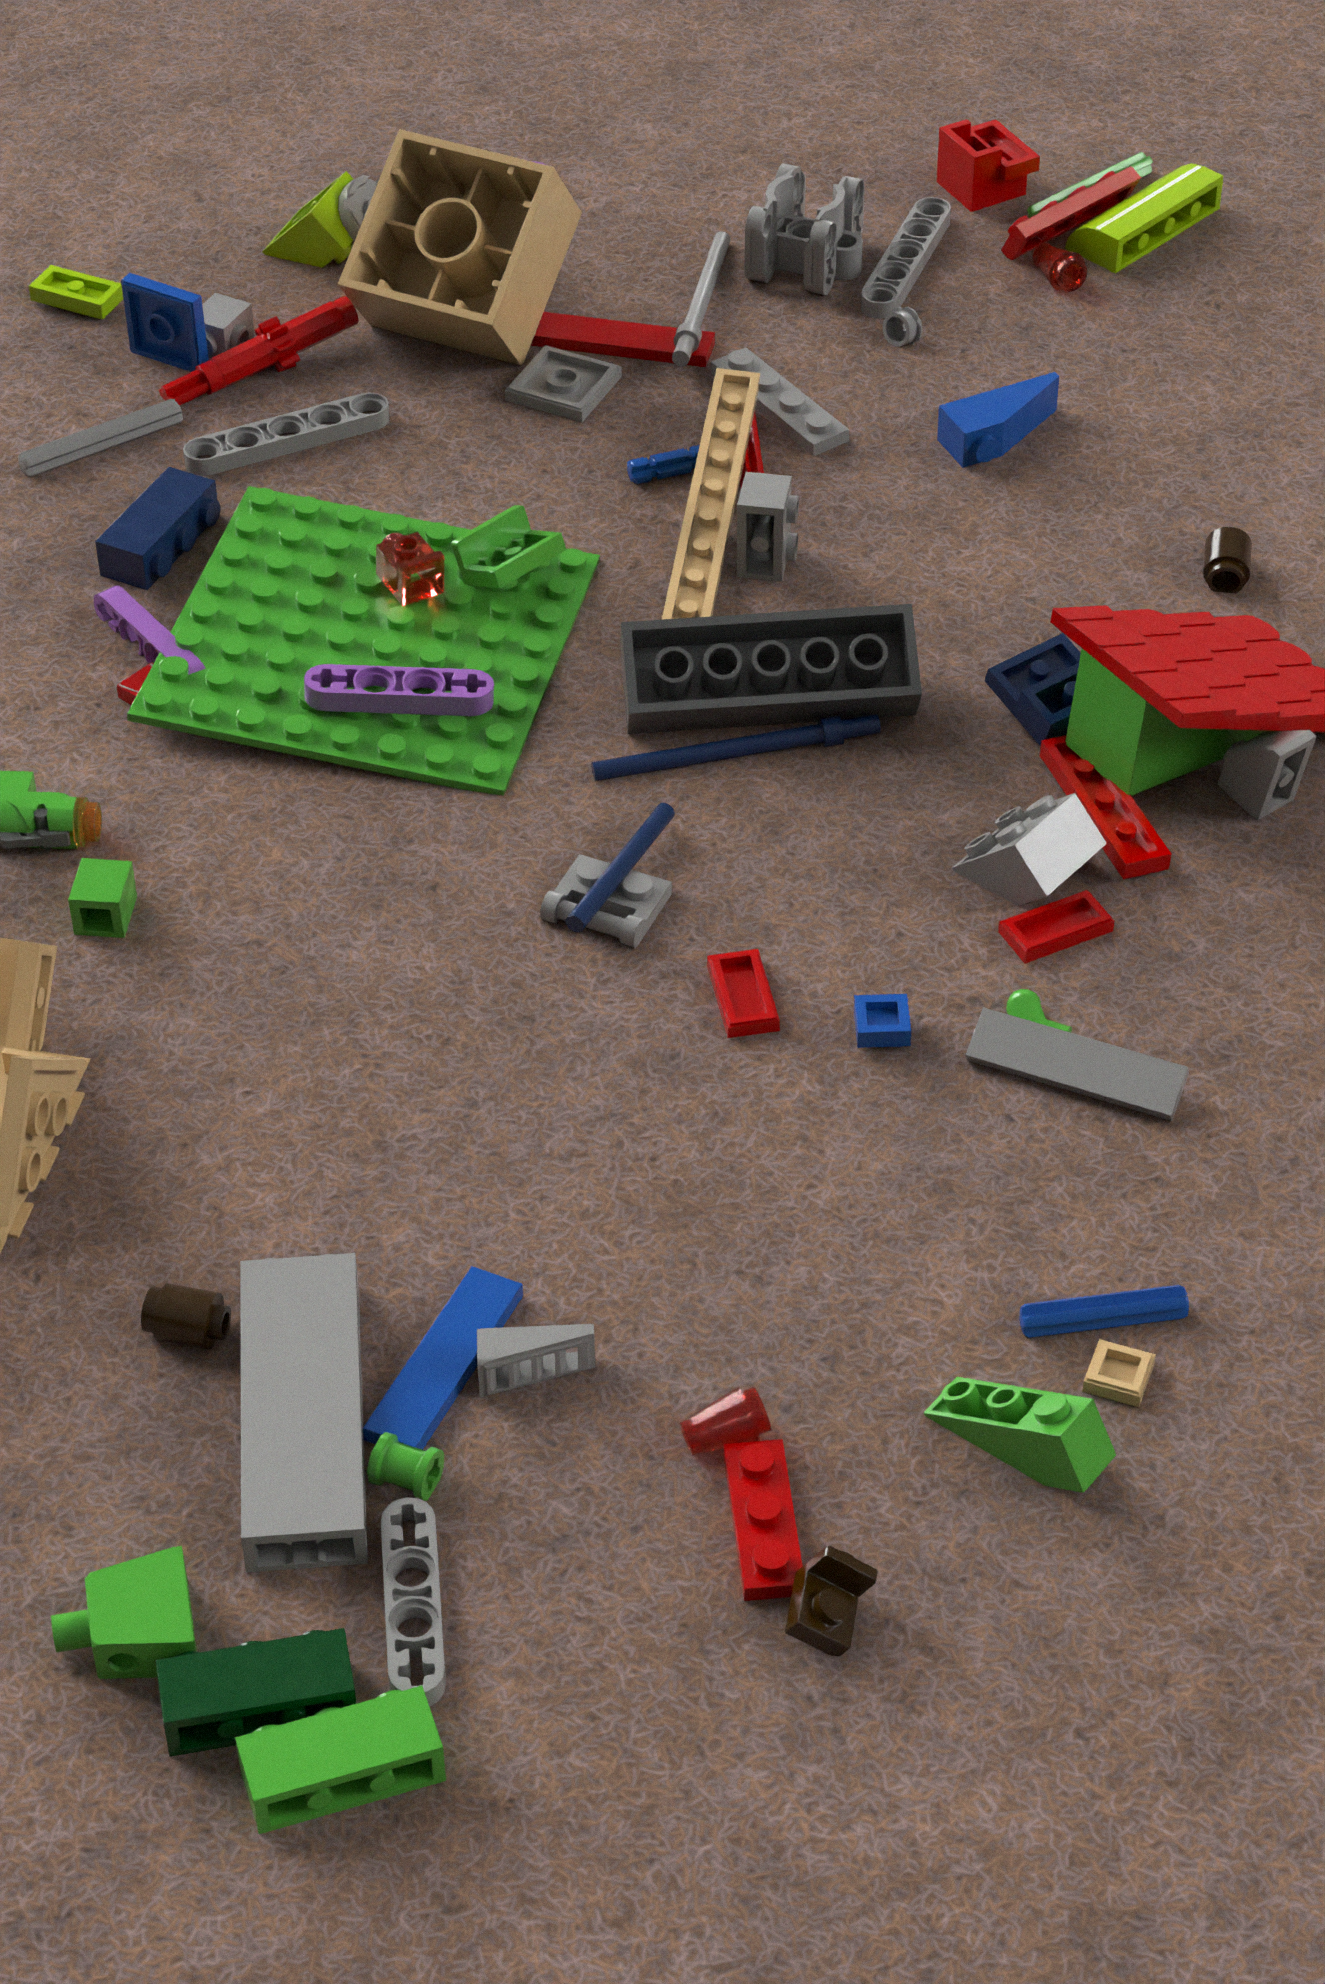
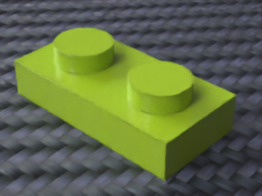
M50 265L28 286L31 301L102 320L123 300L121 283Z

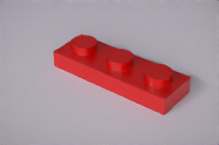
M783 1439L723 1444V1457L744 1601L791 1597L795 1573L803 1565Z

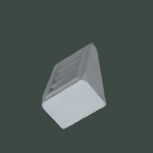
M594 1324L477 1329V1364L480 1397L595 1368ZM578 1347V1352L566 1353L567 1349Z

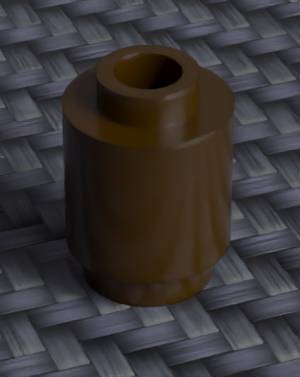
M1222 527L1212 531L1206 538L1203 577L1213 592L1236 594L1242 590L1250 578L1252 542L1249 535L1243 530L1235 527Z
M166 1283L162 1288L152 1286L145 1296L141 1311L142 1330L153 1333L156 1340L208 1350L212 1349L216 1339H225L231 1322V1308L224 1305V1298L221 1293Z

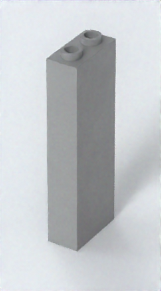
M324 1254L240 1261L241 1541L246 1573L368 1564L360 1305L356 1254Z

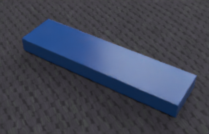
M471 1266L364 1425V1440L376 1444L384 1432H389L397 1435L400 1443L423 1450L478 1366L477 1329L502 1328L523 1297V1284Z

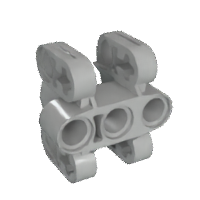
M782 163L777 171L776 178L767 187L765 207L754 205L750 209L746 220L744 244L746 279L768 283L773 276L774 270L780 269L804 274L803 283L805 291L828 295L834 280H852L857 278L862 271L863 240L861 237L864 219V180L843 176L838 185L833 184V201L829 205L818 208L815 219L805 217L806 176L801 167Z

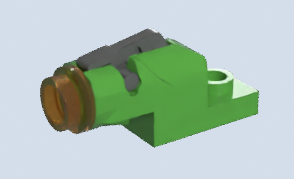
M0 771V844L3 848L29 847L47 850L52 847L55 849H78V847H86L87 842H99L102 830V810L99 802H89L87 797H71L59 792H37L33 772Z

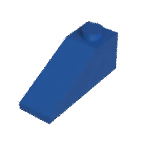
M1053 372L939 405L937 440L962 468L981 462H988L1003 456L1057 410L1059 375Z

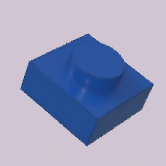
M907 994L854 995L857 1048L911 1046V1023Z

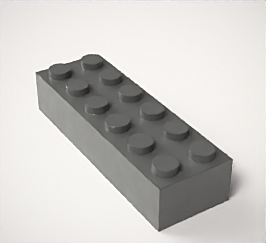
M912 604L621 622L620 655L627 734L818 722L821 718L840 716L841 720L877 714L879 718L914 716L917 713L921 700L922 689Z

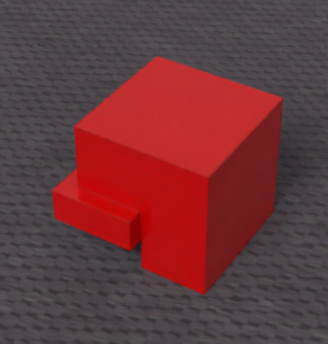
M965 119L939 127L936 182L970 212L1026 195L1027 174L1039 171L1040 156L995 119L971 127V122Z

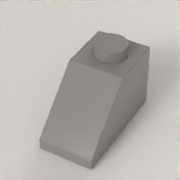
M1310 730L1264 731L1246 742L1240 740L1234 743L1223 757L1224 765L1217 784L1239 806L1259 820L1294 800L1317 736Z

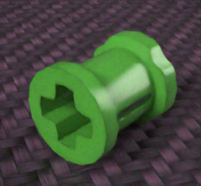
M384 1432L379 1437L370 1455L367 1468L369 1483L381 1486L384 1482H388L412 1490L415 1498L427 1501L441 1479L444 1467V1452L435 1447H430L425 1451L403 1444L398 1441L397 1435Z

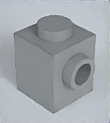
M214 293L202 304L209 358L217 356L255 337L251 303Z

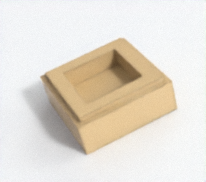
M1099 1339L1083 1382L1082 1392L1139 1407L1154 1367L1156 1354Z

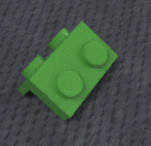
M521 505L512 506L452 541V548L464 585L487 587L493 592L505 591L517 585L519 577L528 572H536L548 567L551 564L550 559L566 550L562 533L531 530L525 508Z

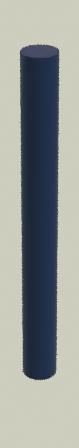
M658 804L567 916L566 925L570 930L579 933L585 929L623 879L674 818V809L669 804Z

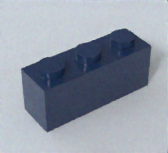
M168 467L95 541L100 576L148 590L159 577H165L178 557L183 552H189L199 535L207 527L214 526L218 521L221 506L217 500L215 480Z

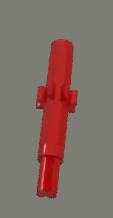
M342 296L282 325L278 317L274 316L258 324L259 328L254 329L256 337L212 357L210 360L196 366L195 371L161 386V389H159L160 396L165 401L175 399L179 405H182L205 393L211 395L221 389L230 387L273 365L278 372L295 367L296 362L300 361L298 353L357 325L359 321L357 311L349 298Z

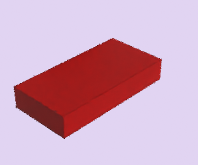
M1088 890L999 921L998 932L1024 964L1113 932L1115 921Z
M752 949L708 955L707 968L727 1038L780 1031V1019L759 950Z

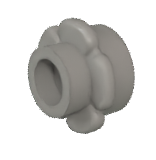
M896 307L885 317L883 321V334L888 343L901 347L907 344L914 345L915 342L921 339L922 323L914 309L910 307H905L904 309Z

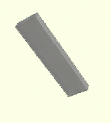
M984 1007L966 1052L967 1061L1170 1121L1174 1118L1189 1075V1069L1184 1065Z

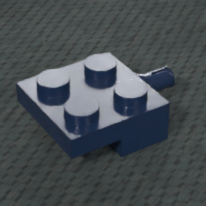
M1064 633L989 668L984 680L1040 747L1041 740L1067 735L1081 652Z

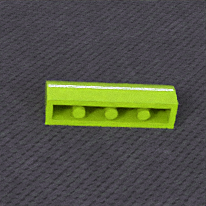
M1191 163L1180 166L1076 229L1067 238L1065 249L1113 273H1117L1220 209L1224 175L1197 164Z

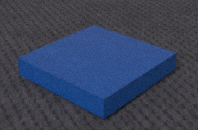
M132 273L127 274L121 280L129 345L132 353L190 372L195 371L196 366L209 360L201 295Z

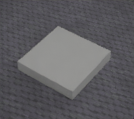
M546 345L505 389V401L583 422L622 377V367Z

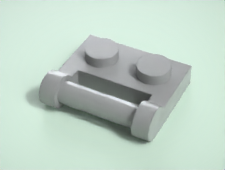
M579 854L556 889L548 891L545 895L540 909L541 919L557 924L559 920L566 922L567 916L610 863ZM631 870L585 928L618 937L621 944L637 948L672 895V882Z

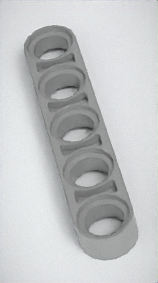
M925 197L919 199L914 204L862 288L861 310L865 315L882 319L890 314L894 308L901 307L950 225L951 205L948 201L939 197ZM888 278H897L898 280H890ZM874 300H884L885 302H875Z
M361 393L189 440L183 447L186 470L200 476L212 475L385 427L390 420L388 399L378 393ZM365 411H377V413L363 414ZM324 422H336V424L321 425ZM283 433H295V435L279 436ZM242 444H253L251 447H237ZM202 455H211V456H212V457H210V458H204V459L196 458V457L202 456Z

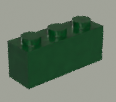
M345 1628L329 1631L312 1630L299 1636L264 1642L248 1641L235 1647L205 1652L189 1651L175 1657L156 1660L162 1717L169 1757L235 1746V1737L250 1734L262 1726L282 1725L314 1716L319 1711L327 1708H343L357 1704Z

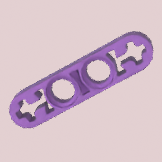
M113 586L94 596V607L98 617L103 621L113 618L108 621V625L115 633L120 631L123 640L127 638L131 642L138 640L140 649L138 654L140 656L144 654L148 663L155 662L161 652L166 658L170 656L184 658L188 662L189 674L206 669L199 658L190 650L177 647L175 636L120 586Z
M323 664L314 666L306 672L304 676V697L310 707L321 711L478 716L487 713L493 706L494 681L489 674L475 669ZM380 686L386 688V690L373 693L365 691L364 688ZM416 688H430L435 692L431 694H418L412 690Z

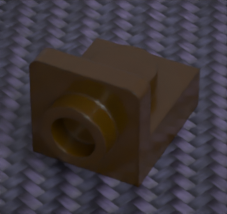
M831 1546L823 1548L795 1573L785 1633L828 1655L839 1657L851 1648L858 1598L876 1583L877 1569L857 1560L847 1552L840 1551Z

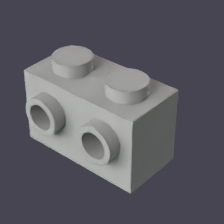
M755 472L745 473L737 503L736 577L782 581L787 560H796L798 533L791 532V523L796 524L799 496L791 495L792 476Z

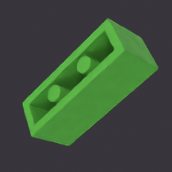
M422 1685L403 1691H388L375 1699L343 1708H327L319 1711L314 1716L282 1725L262 1726L250 1734L235 1737L240 1771L259 1834L446 1781L443 1745Z

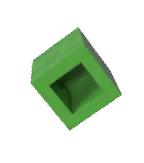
M81 858L68 898L74 935L125 938L137 899L132 861Z

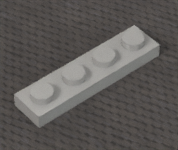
M748 348L735 350L726 356L711 361V374L714 376L717 368L760 373V385L755 409L812 456L849 442V429Z

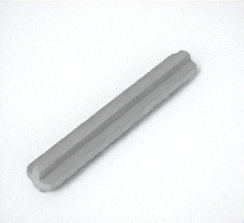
M168 399L26 450L18 455L20 468L27 477H33L174 426L183 421L181 407L175 399Z

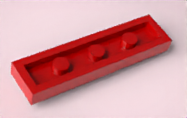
M1132 166L1116 174L1114 171H1110L1103 175L1095 185L1086 188L1084 185L1080 186L1064 201L1060 203L1056 200L1051 201L1031 218L1027 215L1020 217L1009 227L1008 233L1010 235L1001 248L1002 253L1008 259L1014 260L1106 212L1129 198L1141 177Z
M1066 735L1041 740L1039 756L1066 796L1073 793L1077 795L1107 844L1102 849L1122 879L1168 870L1172 854L1132 796L1127 795L1110 779L1108 781L1094 769V766L1088 760L1082 759L1070 749L1065 742Z

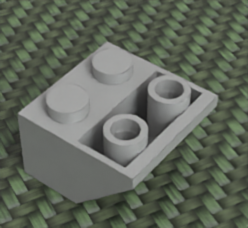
M1075 793L1057 800L1052 795H1047L1030 805L1024 812L1018 806L1000 816L995 821L998 829L992 834L990 832L982 834L967 844L964 848L967 855L952 868L963 877L1020 906L1047 897L1107 843Z

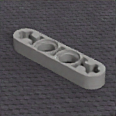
M405 1497L390 1503L383 1511L381 1517L390 1691H403L418 1687L411 1685L410 1657L422 1656L424 1675L422 1686L430 1707L440 1700L446 1686L436 1517L433 1508L427 1502L419 1498ZM408 1520L415 1521L416 1546L404 1547L403 1522ZM409 1568L421 1569L429 1575L423 1583L413 1587L403 1586L395 1580L400 1572ZM412 1618H421L428 1621L431 1625L427 1633L415 1638L406 1637L397 1630L401 1623Z

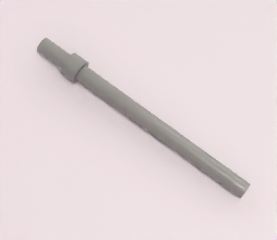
M721 231L715 234L686 319L677 328L674 337L675 350L672 355V360L677 366L687 365L691 354L699 347L702 338L700 328L730 243V236L726 232Z

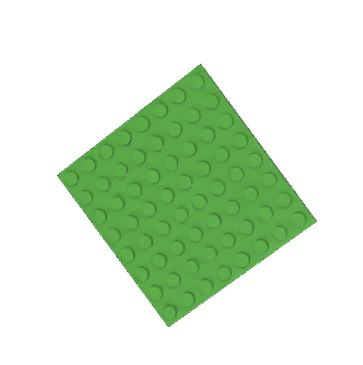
M248 486L171 630V633L175 636L177 647L190 650L199 658L206 669L189 674L188 662L184 658L178 656L166 658L160 652L127 713V721L457 789L504 796L600 561V555L566 548L564 552L550 559L551 564L548 567L536 572H528L519 577L517 585L508 590L493 592L487 587L470 586L463 583L452 548V541L469 532L470 529L450 526L442 522L435 523L409 518L401 514H389L363 509L355 505H343L318 500L309 496L302 497L277 492L268 488ZM323 664L481 670L493 678L494 703L487 713L478 716L321 711L310 707L305 701L304 676L310 668ZM369 686L364 688V690L376 693L383 692L386 688ZM416 688L412 690L418 694H431L435 692L430 688Z

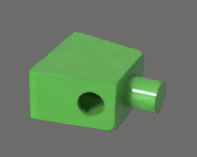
M182 1546L168 1548L90 1572L85 1577L88 1609L51 1615L56 1653L92 1647L99 1679L158 1677L156 1660L175 1657L189 1651L197 1652Z

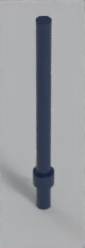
M877 714L841 720L840 716L821 718L818 720V724L595 761L591 762V769L594 780L599 781L823 743L825 748L843 745L844 739L881 733V725Z

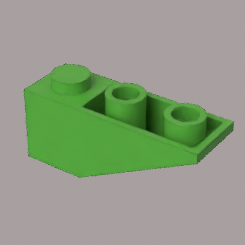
M956 1377L945 1386L939 1397L924 1412V1415L1044 1486L1084 1493L1116 1456L1102 1418L1092 1398Z

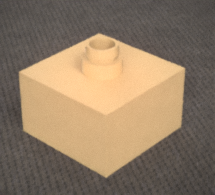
M399 129L337 285L371 326L522 365L582 212L552 166Z

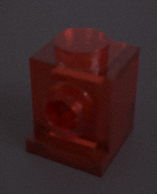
M397 532L391 533L380 544L376 545V575L402 606L444 593L445 556L441 551L434 552L418 532L404 536ZM417 573L421 577L420 580L411 582V574Z

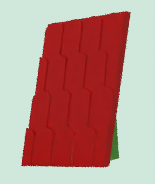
M1107 605L1052 609L1050 623L1082 648L1065 741L1066 745L1082 759L1088 760L1096 771L1108 781L1110 779L1127 795H1135L1223 759L1227 750L1234 743L1240 740L1246 742L1264 731L1310 730L1311 732H1325V669L1314 666L1311 657L1305 651L1291 643L1282 641L1279 632L1274 627L1257 617L1250 615L1214 617L1209 612L1162 614L1151 609L1112 611Z

